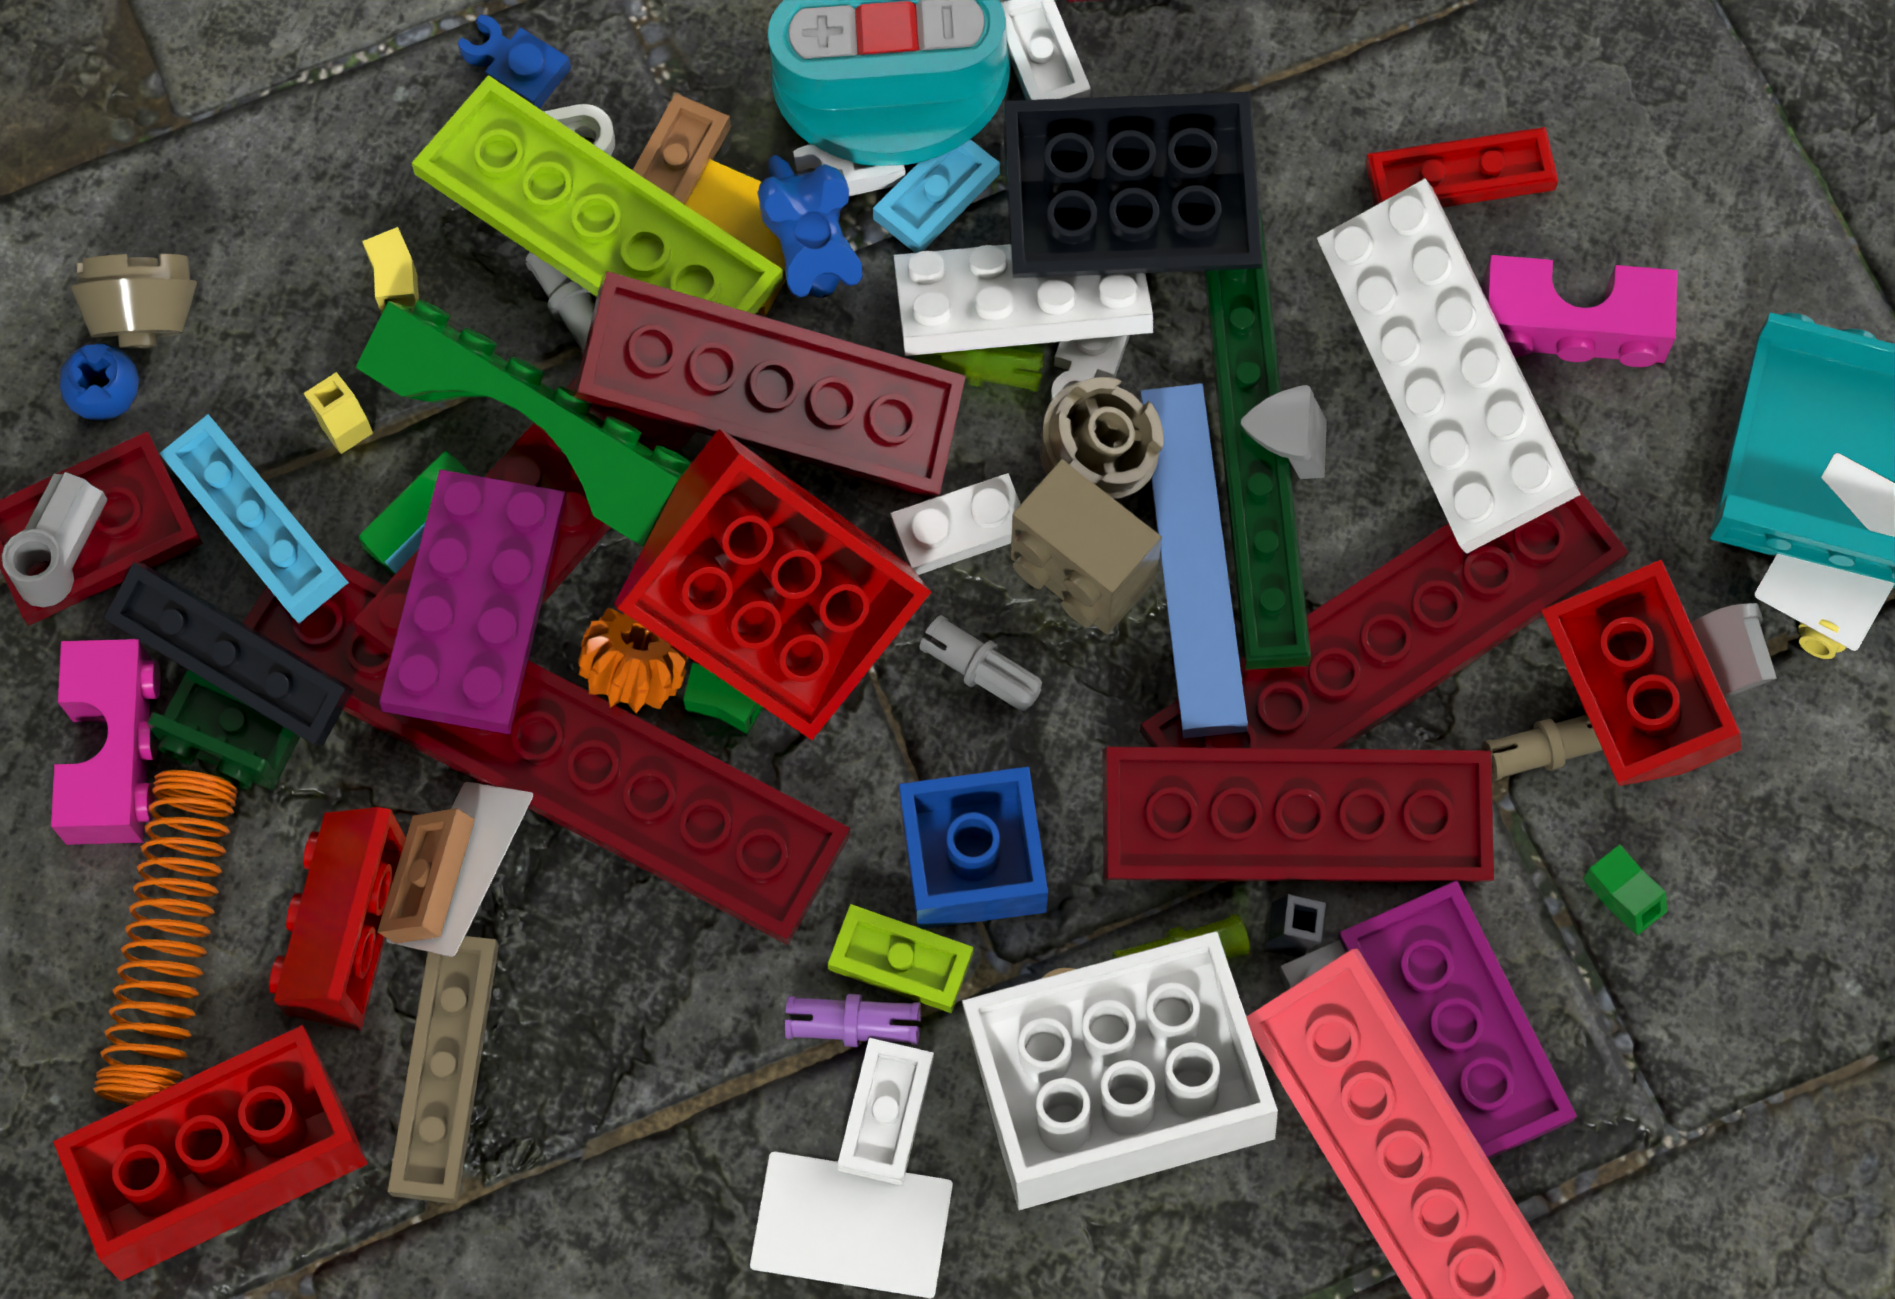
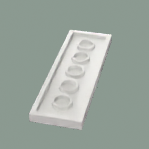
M1426 178L1317 237L1457 542L1466 553L1581 495L1442 206Z

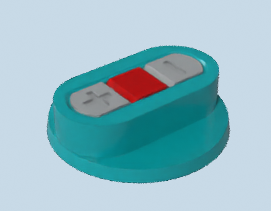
M783 0L774 11L768 26L771 85L781 114L794 131L809 144L835 157L853 163L871 166L909 165L942 156L958 148L979 133L992 119L1005 97L1009 84L1011 59L1007 46L1005 11L1000 0Z

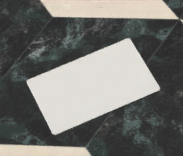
M1839 453L1834 454L1821 478L1868 530L1895 537V483ZM1777 554L1758 586L1755 597L1843 646L1856 651L1895 583ZM1821 619L1827 620L1838 626L1839 631L1836 633L1818 623Z
M471 782L463 784L451 809L458 808L475 819L441 936L403 943H394L386 939L388 943L450 957L456 955L533 798L532 792Z
M780 1152L770 1153L750 1261L751 1269L918 1297L933 1298L935 1296L953 1186L951 1180L906 1173L903 1186L838 1171V1162Z

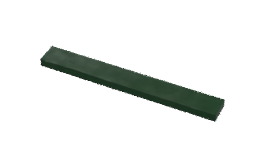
M1259 210L1262 269L1204 271L1245 670L1309 666L1311 660L1289 459L1268 451L1245 432L1241 425V419L1250 410L1265 399L1281 392L1261 210Z

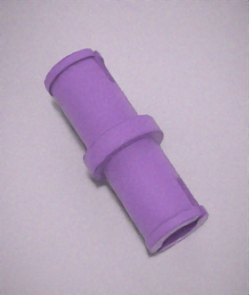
M848 994L846 1000L788 996L785 1013L790 1015L813 1016V1020H785L786 1039L797 1037L844 1040L845 1047H859L860 1041H868L869 1038L894 1043H910L911 1045H918L919 1027L893 1025V1021H921L920 1002H913L911 1004L862 1001L861 994Z

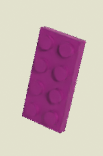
M439 469L379 701L382 712L510 734L566 505L565 491Z
M1457 880L1339 932L1337 940L1341 941L1346 952L1351 949H1358L1488 1160L1575 1120L1577 1115Z

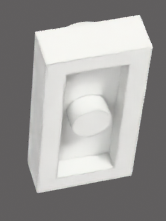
M1009 0L1001 3L1006 17V38L1011 64L1025 99L1090 98L1091 87L1055 1Z
M1009 473L892 512L890 516L891 524L906 563L912 567L917 575L1010 544L1012 514L1021 504Z
M869 1038L837 1164L838 1171L903 1186L933 1064V1052Z

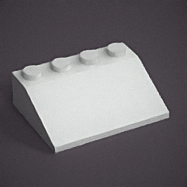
M1217 931L962 1000L999 1145L1019 1210L1275 1139L1278 1110Z

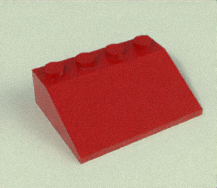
M719 428L677 482L614 605L618 610L813 740L932 591L908 563Z

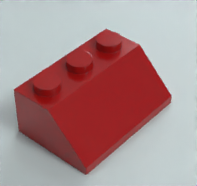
M1662 560L1541 610L1618 786L1682 775L1741 750L1740 730Z
M373 807L325 812L320 832L312 831L310 833L303 857V866L309 870L303 893H294L287 913L286 928L288 931H292L286 956L278 955L276 957L269 981V991L271 994H275L274 1002L285 1016L359 1031L362 1030L386 939L377 931L406 841V837L391 809Z

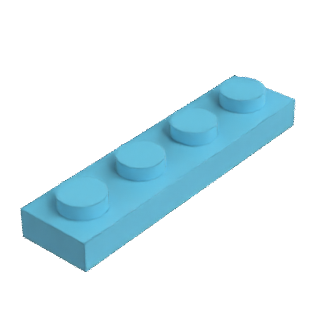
M209 414L159 453L298 623L349 583Z

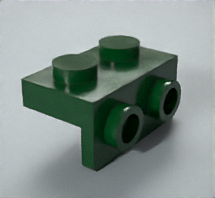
M187 670L164 715L152 712L146 723L159 741L157 748L167 756L188 765H192L195 758L201 759L217 766L215 774L220 778L247 790L251 788L253 782L273 790L300 739V736L190 670Z

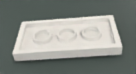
M1010 244L983 245L973 248L921 251L918 253L894 255L905 356L1153 333V311L1145 273L1013 278Z

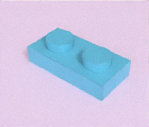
M971 139L942 156L919 162L873 207V220L913 252L924 251L1000 174V162Z

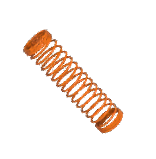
M167 770L154 776L155 782H153L154 788H152V792L158 800L154 801L148 808L151 815L156 819L144 826L145 832L152 839L140 846L141 852L149 860H145L137 866V872L145 880L133 886V892L141 900L129 907L130 914L138 921H133L125 927L126 934L134 941L121 947V953L130 962H126L117 968L118 975L126 982L112 989L114 996L122 1003L108 1010L111 1018L119 1024L112 1025L104 1031L108 1040L116 1045L108 1046L100 1052L101 1057L112 1066L104 1067L96 1072L98 1080L94 1082L96 1087L93 1088L98 1096L117 1103L132 1105L177 1084L174 1081L185 1078L181 1072L172 1069L146 1065H127L112 1059L107 1053L118 1050H131L153 1057L184 1060L188 1057L185 1051L176 1048L151 1044H130L116 1038L111 1032L122 1029H134L143 1033L173 1039H189L192 1037L189 1030L163 1024L133 1023L115 1014V1011L136 1008L149 1013L174 1018L189 1019L196 1016L192 1009L183 1006L158 1002H135L119 993V990L138 987L151 992L180 998H195L200 995L197 989L190 986L160 981H138L126 975L123 970L131 967H143L180 977L197 978L204 975L200 968L192 965L160 960H141L127 952L128 948L146 946L161 952L186 957H203L208 954L203 947L172 940H145L131 931L134 927L148 925L162 931L192 937H206L212 934L208 927L200 924L173 919H148L135 911L136 907L152 905L183 915L208 917L215 914L212 907L202 903L181 899L150 898L139 891V888L142 886L154 884L174 892L194 896L212 897L219 893L215 886L207 883L180 878H154L143 871L145 866L158 864L174 871L198 876L215 877L223 873L219 866L212 863L187 858H158L147 851L148 846L162 844L181 852L208 857H219L227 853L223 846L213 842L183 837H159L151 831L152 826L166 824L181 831L204 836L223 837L230 834L228 827L221 823L190 817H163L155 811L156 806L167 803L173 807L200 815L214 817L232 815L234 813L232 808L236 806L235 800H237L236 794L238 793L235 785L220 777L202 772ZM180 823L208 826L211 828L219 829L221 831L199 829L191 826H186ZM180 844L203 846L215 850L196 849L188 846H183ZM176 864L197 866V867H202V868H206V869H210V870L193 869V868L184 867V866H180V865H176ZM176 885L197 887L205 890L190 889ZM177 906L191 907L199 910L186 909ZM177 927L189 928V929H193V930L181 929V928H177Z

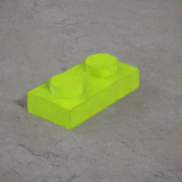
M850 904L828 961V970L952 1014L974 954V947Z

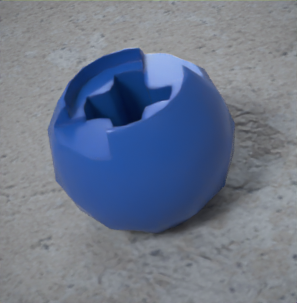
M106 343L85 344L69 354L60 370L59 386L63 401L71 411L91 421L114 420L130 409L138 394L139 377L136 365L125 352ZM95 377L102 380L109 379L108 384L103 388L95 384L89 385L90 381Z

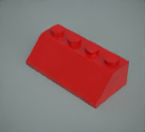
M303 1025L53 1141L98 1259L120 1281L368 1164L346 1110Z

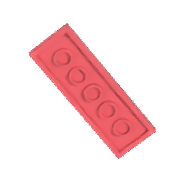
M1351 949L1246 1016L1254 1040L1412 1299L1574 1298L1358 949Z

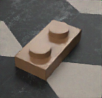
M675 93L633 171L685 205L709 160L715 158L731 128L730 116Z
M458 808L414 815L412 817L377 933L394 943L438 938L441 936L475 819Z

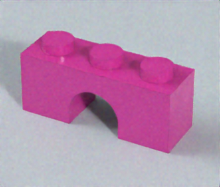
M1499 255L1490 256L1482 280V291L1514 357H1522L1534 352L1557 354L1560 359L1569 362H1585L1594 357L1619 359L1622 364L1630 367H1647L1655 363L1665 362L1676 339L1678 270L1615 265L1605 289L1604 302L1595 307L1580 308L1568 304L1557 294L1552 280L1553 260Z
M139 639L61 641L59 705L73 722L94 721L108 725V736L105 745L95 757L78 764H54L51 828L66 845L144 843V823L151 822L154 819L148 808L155 801V795L152 792L153 785L152 783H146L147 760L156 759L158 739L146 723L150 715V699H158L160 695L161 675L158 661L151 659Z

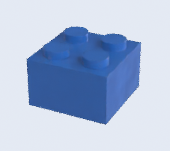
M1029 767L899 784L900 809L918 928L929 929L1046 913L1048 888Z

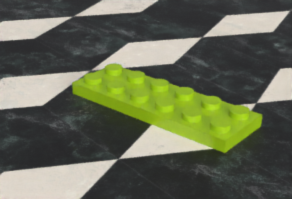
M489 75L412 162L416 176L596 297L601 278L606 271L756 314L783 281V270Z

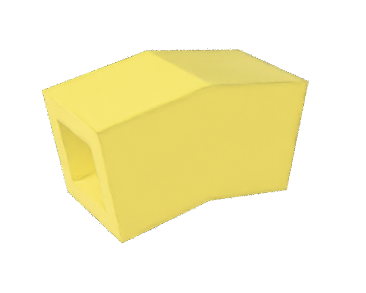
M393 228L362 241L374 270L375 298L380 312L383 313L388 301L413 307L416 300L419 299L418 275L399 228Z
M337 372L303 393L315 413L319 425L340 454L373 434L358 400Z

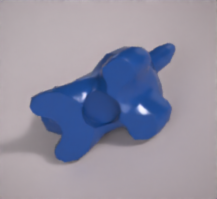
M777 155L771 156L768 160L770 177L765 178L760 183L757 194L762 220L780 240L785 258L786 281L790 294L799 299L806 297L808 294L818 298H826L835 291L839 280L847 286L857 285L863 278L862 263L847 242L839 225L841 208L848 203L849 186L845 177L835 167L826 164L819 165L813 172L795 175L791 166Z

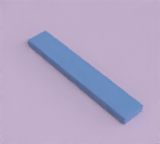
M1203 383L1141 390L1142 404L1144 405L1149 401L1154 406L1160 417L1164 434V445L1159 452L1158 463L1151 477L1157 532L1162 536L1160 556L1183 739L1248 732Z

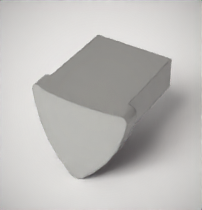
M1302 385L1281 391L1262 401L1241 419V425L1245 432L1268 451L1288 458L1300 479L1325 478L1327 419L1319 407L1310 386Z
M1758 603L1730 605L1712 611L1691 623L1725 699L1777 679L1760 626L1763 622V617Z

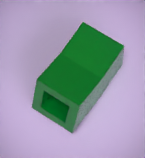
M692 663L684 696L686 712L718 718L748 734L762 712L763 707L700 664Z
M1620 844L1590 867L1583 877L1585 883L1605 906L1636 936L1668 912L1666 891L1638 866Z

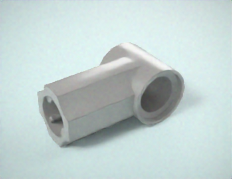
M66 472L61 475L53 474L24 531L11 537L4 546L2 553L3 567L23 600L32 606L48 607L56 605L70 593L74 582L72 568L107 502L104 492L95 488L83 478ZM43 561L50 562V565L42 573L34 576L26 575L27 571L34 564Z

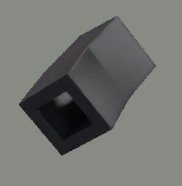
M1289 894L1273 901L1268 912L1264 952L1302 957L1306 954L1307 949L1322 942L1326 903ZM1292 924L1300 925L1299 929L1292 928Z

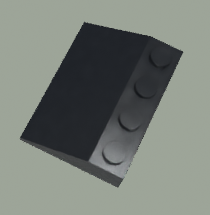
M1251 91L1004 101L1005 173L1013 278L1262 269Z

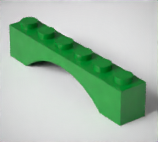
M419 299L416 300L413 307L388 301L355 368L402 397L431 403L460 397H491L519 410L545 430L566 455L584 488L593 516L640 546H645L677 482L690 466L691 462L662 446L657 445L654 451L638 442L642 433L637 428L609 415L605 421L589 412L593 403L573 397V390L558 386L557 390L554 391L541 383L545 373L537 367L516 357H510L508 362L494 354L497 347L494 341L468 328H463L461 333L447 325L451 316L442 309Z

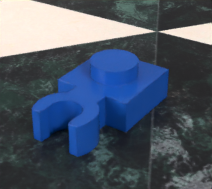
M480 14L476 19L478 30L484 36L489 37V40L482 45H474L461 37L457 42L461 56L466 62L474 66L484 67L490 65L485 71L486 77L488 75L540 109L571 70L569 57L521 27L509 40L503 36L501 27L495 19Z

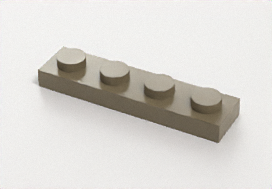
M465 936L456 955L453 957L432 952L427 953L388 1186V1193L393 1197L458 1204L499 949L496 939Z

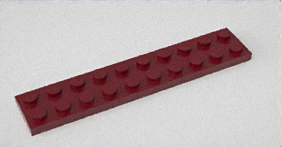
M327 556L349 583L300 623L291 616L266 585L243 623L352 687L354 690L343 711L483 785L532 792L533 798L528 809L786 945H789L851 836L850 827L615 705L610 708L608 701L589 694V691L529 660L510 734L382 712L379 701L391 657L355 630L353 620L385 585Z

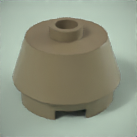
M127 254L84 258L82 259L83 263H76L77 284L70 288L91 337L118 339L119 348L142 349L157 347V337L174 336L183 333L197 281L190 280L188 256L160 254L158 263L157 258H127Z
M1090 378L1064 388L1051 401L1044 418L1040 458L1046 475L1063 459L1113 499L1126 497L1137 492L1152 477L1158 463L1159 452L1164 445L1162 423L1156 409L1149 401L1143 405L1132 393L1118 387L1122 381L1115 378Z

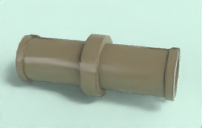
M1587 714L1557 723L1549 718L1536 721L1531 730L1495 740L1488 739L1483 741L1481 745V751H1491V762L1494 765L1492 769L1493 781L1542 766L1549 771L1564 767L1565 760L1602 750Z

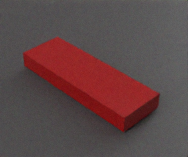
M1546 127L1368 153L1365 161L1374 206L1425 178L1432 186L1442 207L1555 191L1559 181Z

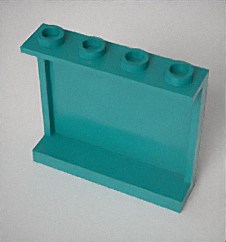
M1770 312L1756 337L1710 539L1772 556L1781 554L1895 583V537L1868 530L1821 478L1834 454L1839 453L1895 483V344L1877 340L1872 333L1865 330H1838L1815 324L1811 318L1802 314L1784 313L1779 315Z

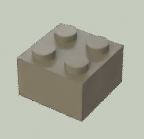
M1063 459L1060 460L1012 514L1011 559L1014 561L1013 568L1024 581L1034 588L1042 589L1045 585L1063 600L1061 603L1067 614L1086 628H1090L1094 624L1108 635L1156 581L1162 536Z

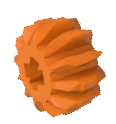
M607 608L603 616L599 618V621H591L590 627L584 633L581 644L582 649L578 660L580 667L579 675L588 679L589 694H606L608 696L610 708L622 702L629 704L636 714L645 703L653 708L661 709L669 696H676L677 690L682 687L687 672L685 667L688 656L626 614H621L614 609Z

